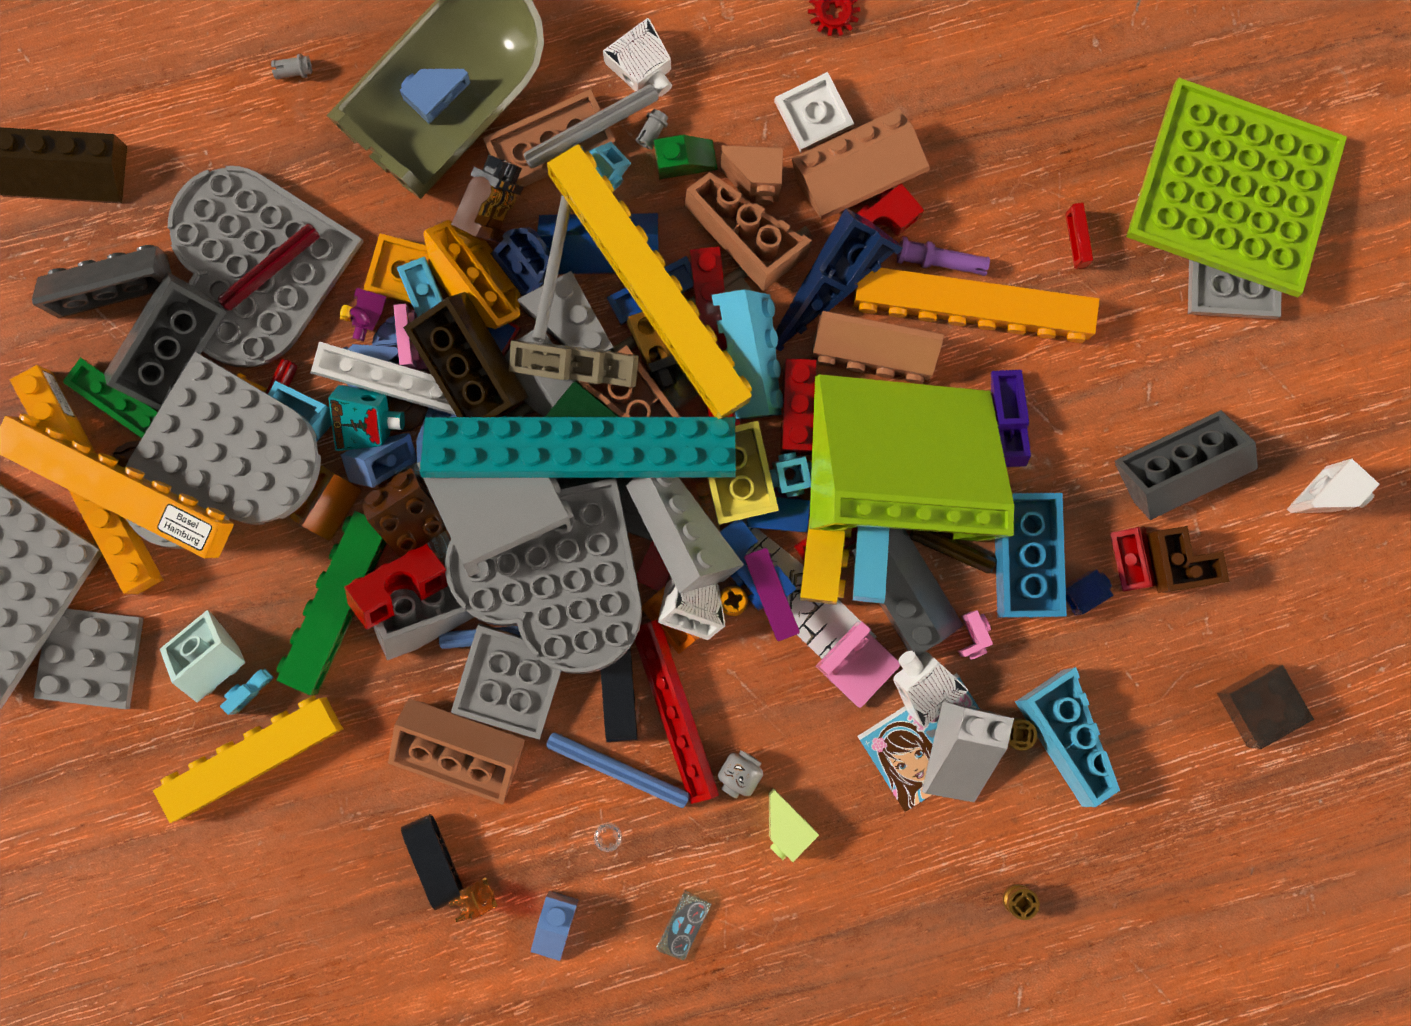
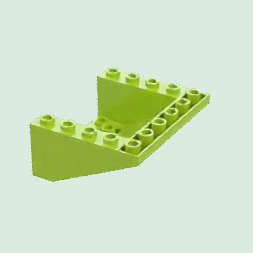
M822 374L815 376L809 529L842 531L865 526L954 533L953 540L980 542L1013 536L1014 501L991 391Z

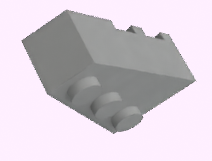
M572 271L558 277L546 332L563 346L615 352ZM543 286L518 298L523 311L535 321Z

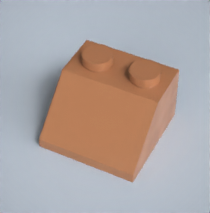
M722 145L720 170L748 200L755 201L759 205L773 204V201L778 202L782 185L783 148Z

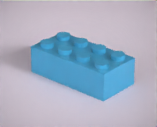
M1012 493L1014 501V535L995 539L997 618L1066 617L1063 493Z

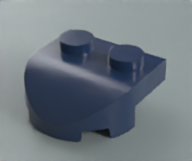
M530 227L516 228L505 232L502 235L503 241L490 254L520 294L524 296L543 286L550 250L538 233Z

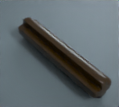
M911 530V540L980 571L991 573L996 565L995 558L940 533Z

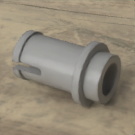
M297 54L296 58L271 61V67H276V69L272 70L276 80L299 75L302 78H307V74H312V64L309 56Z
M653 109L651 113L648 112L646 114L648 119L635 140L638 144L650 150L653 149L654 139L658 138L663 127L666 128L668 126L666 122L668 116L657 109Z

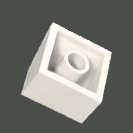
M1353 459L1326 466L1287 510L1290 513H1320L1341 510L1349 511L1355 507L1362 508L1374 498L1375 495L1372 492L1380 484Z

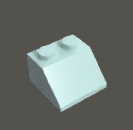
M206 610L160 648L172 684L195 702H199L203 697L211 694L220 683L230 675L235 674L246 663L239 646L209 610Z

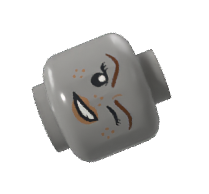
M742 750L739 754L731 753L718 772V779L724 784L721 789L736 799L739 794L751 796L763 777V770L760 768L762 763Z

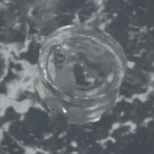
M610 822L598 826L594 834L595 845L604 852L614 851L622 840L620 828ZM607 829H612L614 831L613 837L617 838L616 842L613 844L610 841L609 845H604L602 843L603 838L599 836L600 832L603 830L606 833Z

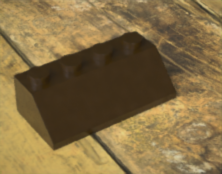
M0 127V195L3 197L122 204L127 145L115 134Z
M466 292L445 298L403 327L457 417H497L529 398L514 372H509L507 360Z

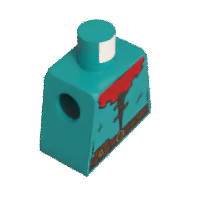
M338 385L328 397L335 451L379 447L389 437L391 430L404 429V412L388 411L387 396L384 394Z

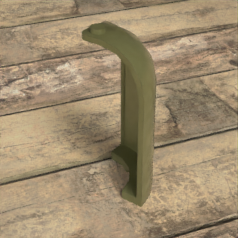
M436 0L326 116L353 143H358L366 151L370 149L373 153L369 157L386 173L389 171L403 187L421 199L527 86L538 69L544 46L542 19L533 1ZM420 69H464L468 72L471 83L430 124L403 100L400 93L401 85L410 74L415 75Z

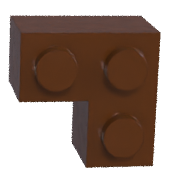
M1188 526L1146 534L1157 593L1230 582L1224 551L1193 556Z

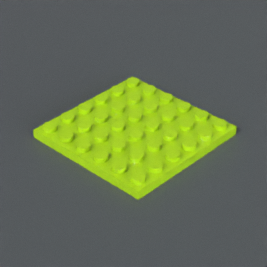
M1178 77L1171 92L1126 237L1298 298L1304 291L1347 136Z

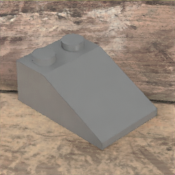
M943 701L922 792L975 802L1007 750L1014 718Z

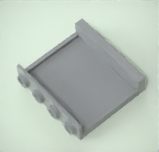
M421 462L416 463L417 466H418V468H419V470H420V463H421ZM423 478L469 577L480 572L477 564L561 525H565L568 532L572 530L569 519L574 517L567 500L561 502L557 493L561 492L556 478Z

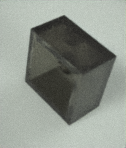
M1269 664L1217 693L1246 746L1249 748L1263 749L1314 720L1283 665Z

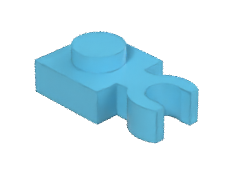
M267 669L258 670L246 684L241 686L237 684L225 694L224 697L227 700L220 707L228 715L238 714L274 677Z

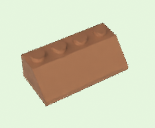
M900 109L894 110L791 158L797 184L821 220L930 170L915 130Z
M822 311L817 324L811 358L817 359V363L823 366L833 367L837 363L847 365L846 369L854 372H864L865 369L876 371V375L880 377L894 378V375L906 377L907 382L923 384L924 381H929L933 376L944 334Z
M409 698L394 725L388 764L503 805L517 769L525 739Z

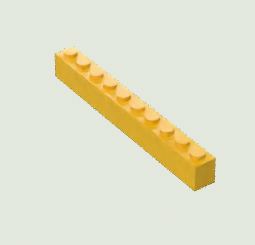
M577 144L547 162L548 175L714 417L718 419L728 417L748 404L752 397L750 383L743 375L738 376L733 368L735 363L726 350H720L716 344L717 337L709 325L704 326L698 318L700 313L692 300L687 301L682 295L681 291L683 289L680 282L674 275L669 276L664 268L665 262L661 254L657 250H651L647 244L648 237L640 225L635 226L629 218L631 216L630 210L624 201L618 202L613 195L614 188L605 175L600 176L596 170V161L589 151L584 152L580 145Z

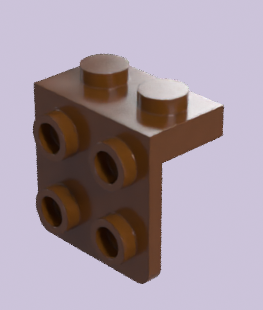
M412 467L404 473L397 474L390 482L378 490L371 491L361 500L367 521L399 557L404 556L412 549L423 546L447 530L435 503L425 492L419 475Z

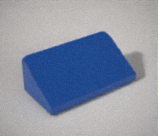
M776 497L779 511L747 518V527L807 532L810 500Z

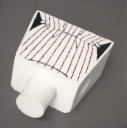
M649 18L603 50L605 64L634 91L652 84L660 97L672 88L671 82L665 76L671 70V59Z
M671 579L665 586L658 623L709 640L725 627L719 585L713 584L679 594Z
M907 651L900 656L899 664L903 669L894 676L893 681L907 712L923 728L940 715L943 701L954 703L968 692V689L927 651L918 657L913 651Z

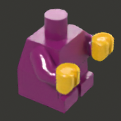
M356 288L354 299H357V304L355 307L343 305L340 319L344 321H351L352 319V327H355L352 338L364 342L367 331L372 332L381 317L386 296Z

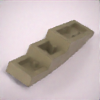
M512 340L510 345L509 372L559 380L571 379L595 384L607 383L635 387L639 355Z

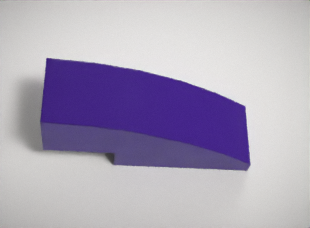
M1022 370L992 371L991 396L1006 467L1027 466L1031 457L1027 431L1029 416Z

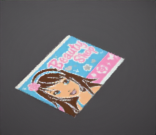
M957 673L954 674L953 676L956 677L964 685L959 675ZM969 691L954 702V704L980 709ZM905 706L857 736L904 812L931 796V794L923 793L922 788L939 716H937L923 728L907 712Z

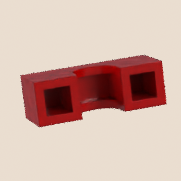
M901 183L894 189L890 188L882 192L877 197L879 201L875 205L870 207L867 204L856 214L868 219L875 225L889 227L898 237L921 218L924 209Z
M785 360L783 368L784 404L780 454L796 452V455H811L816 360Z
M425 544L417 549L408 551L404 556L391 563L381 565L377 570L364 577L354 579L349 585L345 586L348 605L366 630L394 616L392 599L390 597L394 591L409 589L414 591L420 600H423L447 587L446 568L430 547Z

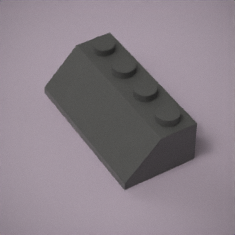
M143 245L132 253H113L108 255L105 260L97 262L94 260L82 261L77 264L78 267L71 269H52L48 271V275L37 278L32 303L57 318H62L153 294L166 272L172 274L168 256L157 246Z
M166 272L106 369L104 376L107 385L160 410L195 352L201 354L227 311L196 287Z
M1220 410L1115 460V466L1133 502L1149 520H1152L1257 470L1258 462L1256 442Z
M890 528L884 604H879L906 649L915 652L919 656L945 640L964 625L905 529ZM856 548L849 552V555L851 556L854 563L856 557Z

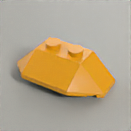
M446 220L424 231L431 272L449 296L466 292L485 325L493 329H497L520 316V303L518 301L520 292L490 254L493 250L485 239L475 237L451 225L452 221Z

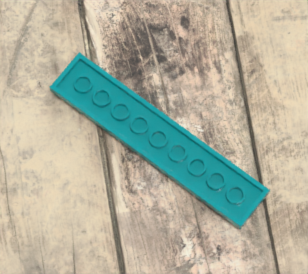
M425 417L420 474L422 478L736 477L735 417H724L722 419L717 417Z

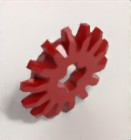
M810 0L809 3L815 9H808V14L816 15L815 18L810 20V23H821L817 29L819 33L825 27H828V36H832L833 29H836L839 36H842L841 27L851 31L853 27L848 22L858 23L859 18L852 16L860 12V7L852 6L858 0ZM831 4H834L836 8H841L842 11L838 13V18L833 19L832 14H826Z

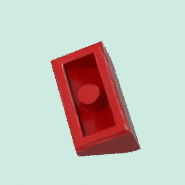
M1145 526L1110 533L1123 592L1156 586Z

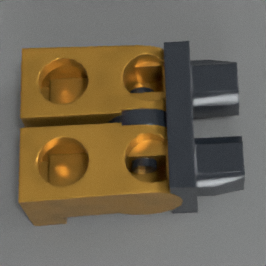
M643 312L628 316L627 326L634 337L649 376L651 378L654 377L661 390L675 386L677 381L672 370L678 369L680 366Z

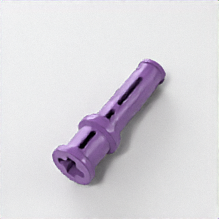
M904 236L901 238L900 244L903 249L897 254V263L902 264L903 261L921 264L922 268H930L933 265L982 276L987 275L986 270L989 269L990 257L937 248L930 241L924 244L909 241Z

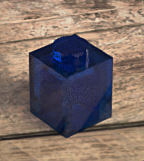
M1097 569L1088 571L1066 585V602L1074 615H1083L1114 596L1110 590L1112 584L1103 572L1099 573Z

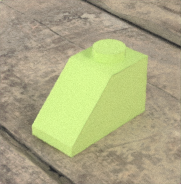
M773 788L769 792V837L773 842L770 848L782 860L788 857L794 862L819 834Z

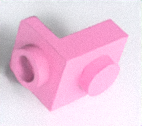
M978 610L962 615L963 622L974 644L959 650L958 653L960 657L969 655L970 660L986 654V647L993 644L988 634L991 627L985 615H979Z

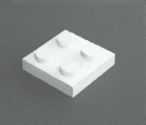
M828 72L778 95L774 99L800 153L854 127V122Z

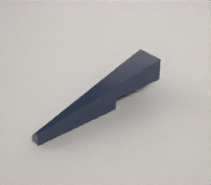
M845 208L776 329L778 337L776 350L782 351L784 344L795 334H802L806 331V325L818 315L821 316L822 311L829 312L858 287L857 283L871 271L877 272L881 268V263L890 255L901 252L903 249L901 244L868 219Z

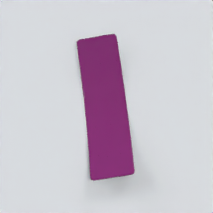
M763 548L745 555V561L776 640L782 641L799 634L800 630L779 581L768 549Z

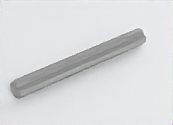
M649 84L526 151L524 158L528 166L535 168L570 149L572 145L583 142L656 102L659 99L657 90L652 84Z

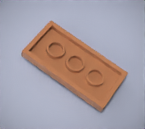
M591 89L485 136L483 141L490 155L522 168L516 184L526 187L549 176L547 162L552 159L535 168H530L524 158V153L598 113L601 109ZM608 127L579 143V145L586 152L608 142L616 145V141Z

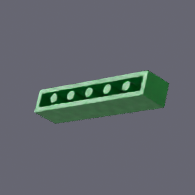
M354 511L352 516L349 515L345 519L342 526L343 537L340 543H336L329 554L331 563L327 571H323L316 582L318 591L314 599H310L303 610L305 619L301 628L297 627L291 636L290 644H292L289 654L282 657L277 667L279 675L276 681L310 696L318 695L355 614L348 605L344 587L349 585L354 579L364 577L373 572L387 544L369 524L366 516L357 511Z

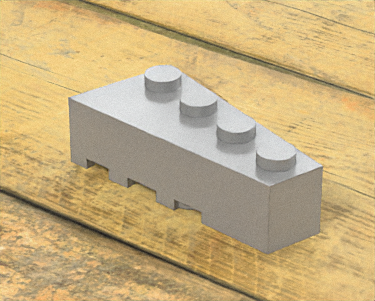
M679 477L634 478L626 485L679 594L724 582L744 565Z

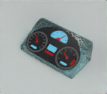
M684 890L663 931L656 950L684 961L712 903Z

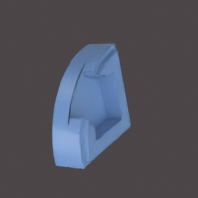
M395 316L388 318L374 334L373 346L398 347Z

